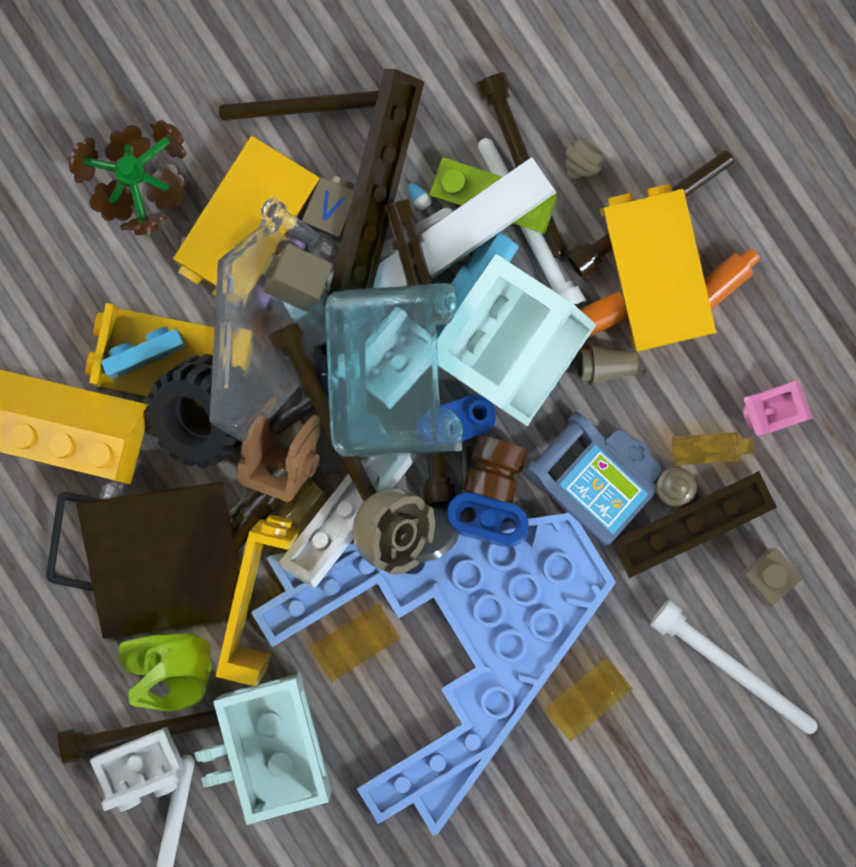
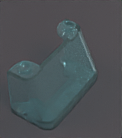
M437 283L350 289L333 292L328 297L325 315L330 433L332 445L339 455L344 457H395L462 451L463 426L460 419L452 410L440 409L436 326L449 324L457 310L455 284Z

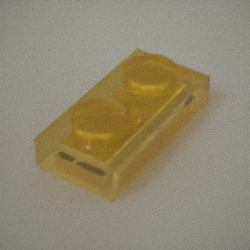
M380 604L311 646L310 649L330 681L333 682L401 638Z
M604 657L543 710L571 742L633 688L608 658Z

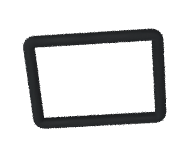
M62 492L58 495L46 578L53 584L93 591L91 582L55 576L54 573L65 500L82 503L102 499Z

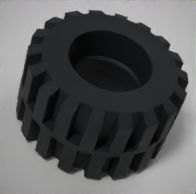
M205 354L202 357H199V355L191 356L154 382L150 388L152 392L146 397L145 403L150 406L145 410L146 419L151 420L152 425L149 426L151 434H156L160 440L157 444L161 449L166 447L170 451L169 456L174 460L181 458L183 464L190 467L194 464H197L199 468H207L210 464L214 466L242 445L244 429L249 427L259 412L254 408L258 404L257 395L251 394L249 390L253 387L249 379L244 381L240 376L242 371L237 366L234 368L229 367V361L222 357L215 361L214 356L210 354ZM195 401L205 409L210 421L202 416L196 407Z

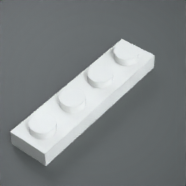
M380 437L375 439L360 458L377 492L393 489L413 463L410 455ZM349 474L279 561L284 570L314 589L353 540V522L359 507L363 504V500Z

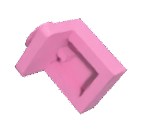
M800 380L744 398L746 405L743 408L744 418L748 427L755 431L757 437L813 419Z

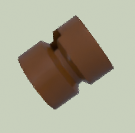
M478 435L472 458L477 464L474 467L468 468L462 491L512 504L518 482L513 476L522 472L528 450L505 441Z

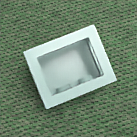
M495 254L426 355V358L528 426L550 392L557 385L565 370L568 369L572 360L596 327V324L574 304Z
M300 673L260 683L256 687L249 686L221 694L213 701L224 744L194 752L197 762H207L228 754L231 769L207 774L201 778L203 787H209L235 780L246 825L329 802L332 789Z

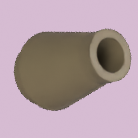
M588 345L586 349H580L576 355L578 380L580 382L587 381L589 385H594L625 376H635L638 372L637 354L635 351H621Z

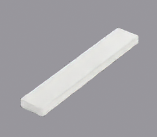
M532 157L422 233L425 242L421 245L432 279L557 193ZM409 242L407 244L409 254L411 258H414L412 248ZM398 251L378 265L366 317L342 312L353 330L358 331L410 295ZM413 266L418 286L420 288L422 284L419 277V273L417 267Z

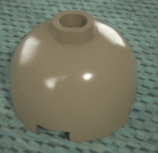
M387 489L376 492L363 502L354 518L352 535L357 551L370 565L389 574L406 573L419 564L420 561L415 558L422 551L425 542L431 544L433 541L436 525L434 511L431 506L424 503L421 497L405 490Z

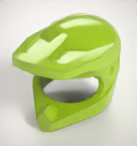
M188 633L152 635L125 641L119 646V660L125 671L131 674L145 675L139 683L129 689L130 705L167 712L180 711L196 705L204 697L212 670L211 646L207 640L198 635ZM158 682H162L169 686L170 693L165 697L154 695L149 689Z

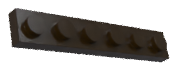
M397 69L384 70L325 305L326 307L359 317H366L390 221L385 205L395 202L425 82Z

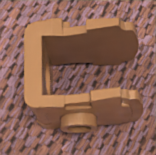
M271 399L262 406L249 427L244 429L241 449L243 457L238 461V480L245 487L285 502H290L307 478L312 477L317 469L319 454L315 453V449L320 437L321 420L319 416L313 415L296 435L290 445L289 452L274 447L273 432L269 429V423L278 415L280 402ZM280 468L286 470L288 475L276 477L269 474L268 471Z

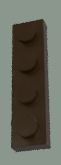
M760 471L613 540L612 545L628 578H631L776 509L777 506Z

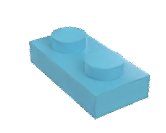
M162 327L146 335L147 341L134 347H132L131 343H125L109 350L108 354L110 357L101 361L106 375L113 380L186 349L187 347L181 333L177 329L170 331L168 327Z

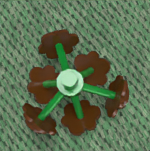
M163 120L153 121L150 124L154 131L153 137L157 142L152 147L151 141L147 137H142L140 128L135 125L126 126L123 131H112L110 134L111 142L105 147V155L110 161H117V163L99 160L98 151L95 150V140L91 137H86L83 142H78L69 157V170L74 174L76 183H83L84 180L90 181L94 176L95 168L115 172L118 181H111L108 185L98 183L94 189L95 194L89 200V205L94 211L101 212L102 218L106 221H112L114 218L126 221L132 216L131 206L134 204L138 218L120 225L121 230H134L135 235L148 236L151 232L158 230L157 224L167 219L166 214L161 213L146 215L138 186L144 181L150 184L146 191L147 199L154 202L160 210L167 209L169 205L178 206L184 197L182 189L186 186L187 180L184 176L180 175V170L177 166L169 164L162 172L156 171L152 176L145 173L144 166L163 149L173 158L177 156L183 159L186 156V151L181 145L184 142L183 136L174 125L167 124ZM126 186L130 187L131 193L126 192Z

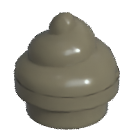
M580 137L576 143L571 142L565 151L567 157L565 165L568 169L566 173L567 178L579 179L598 173L603 167L601 162L606 157L605 154L595 144L583 137Z
M680 467L665 470L656 482L658 498L663 504L672 508H681L688 505L694 499L697 492V483L694 476L688 470Z

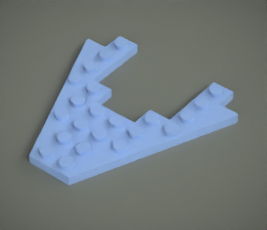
M569 513L528 519V533L525 539L514 547H502L459 534L456 544L448 553L432 561L419 562L417 566L402 574L392 575L370 565L357 551L355 544H349L315 589L282 568L279 561L286 553L271 555L267 557V560L286 591L251 613L271 647H274L376 584L379 585L398 619L434 597L475 665L474 669L441 688L462 724L357 787L358 792L378 824L414 803L434 836L445 825L616 581L581 524ZM509 521L503 522L500 526L501 531L504 533H512L516 528Z

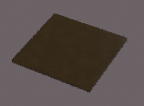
M223 481L77 503V511L103 639L229 620L239 577V568Z

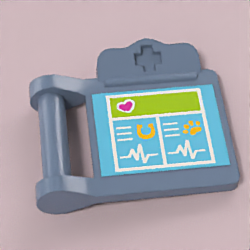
M575 411L567 420L568 426L536 462L533 460L528 462L523 468V473L532 483L547 492L600 543L607 546L613 542L656 493L657 486L653 482L661 473V465L652 458L645 443L632 439L623 430L614 431L605 438L585 416ZM579 437L588 441L590 444L555 482L548 474L549 470Z

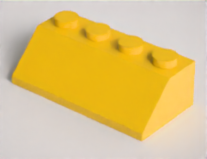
M0 370V453L131 485L147 423L145 410L150 406Z

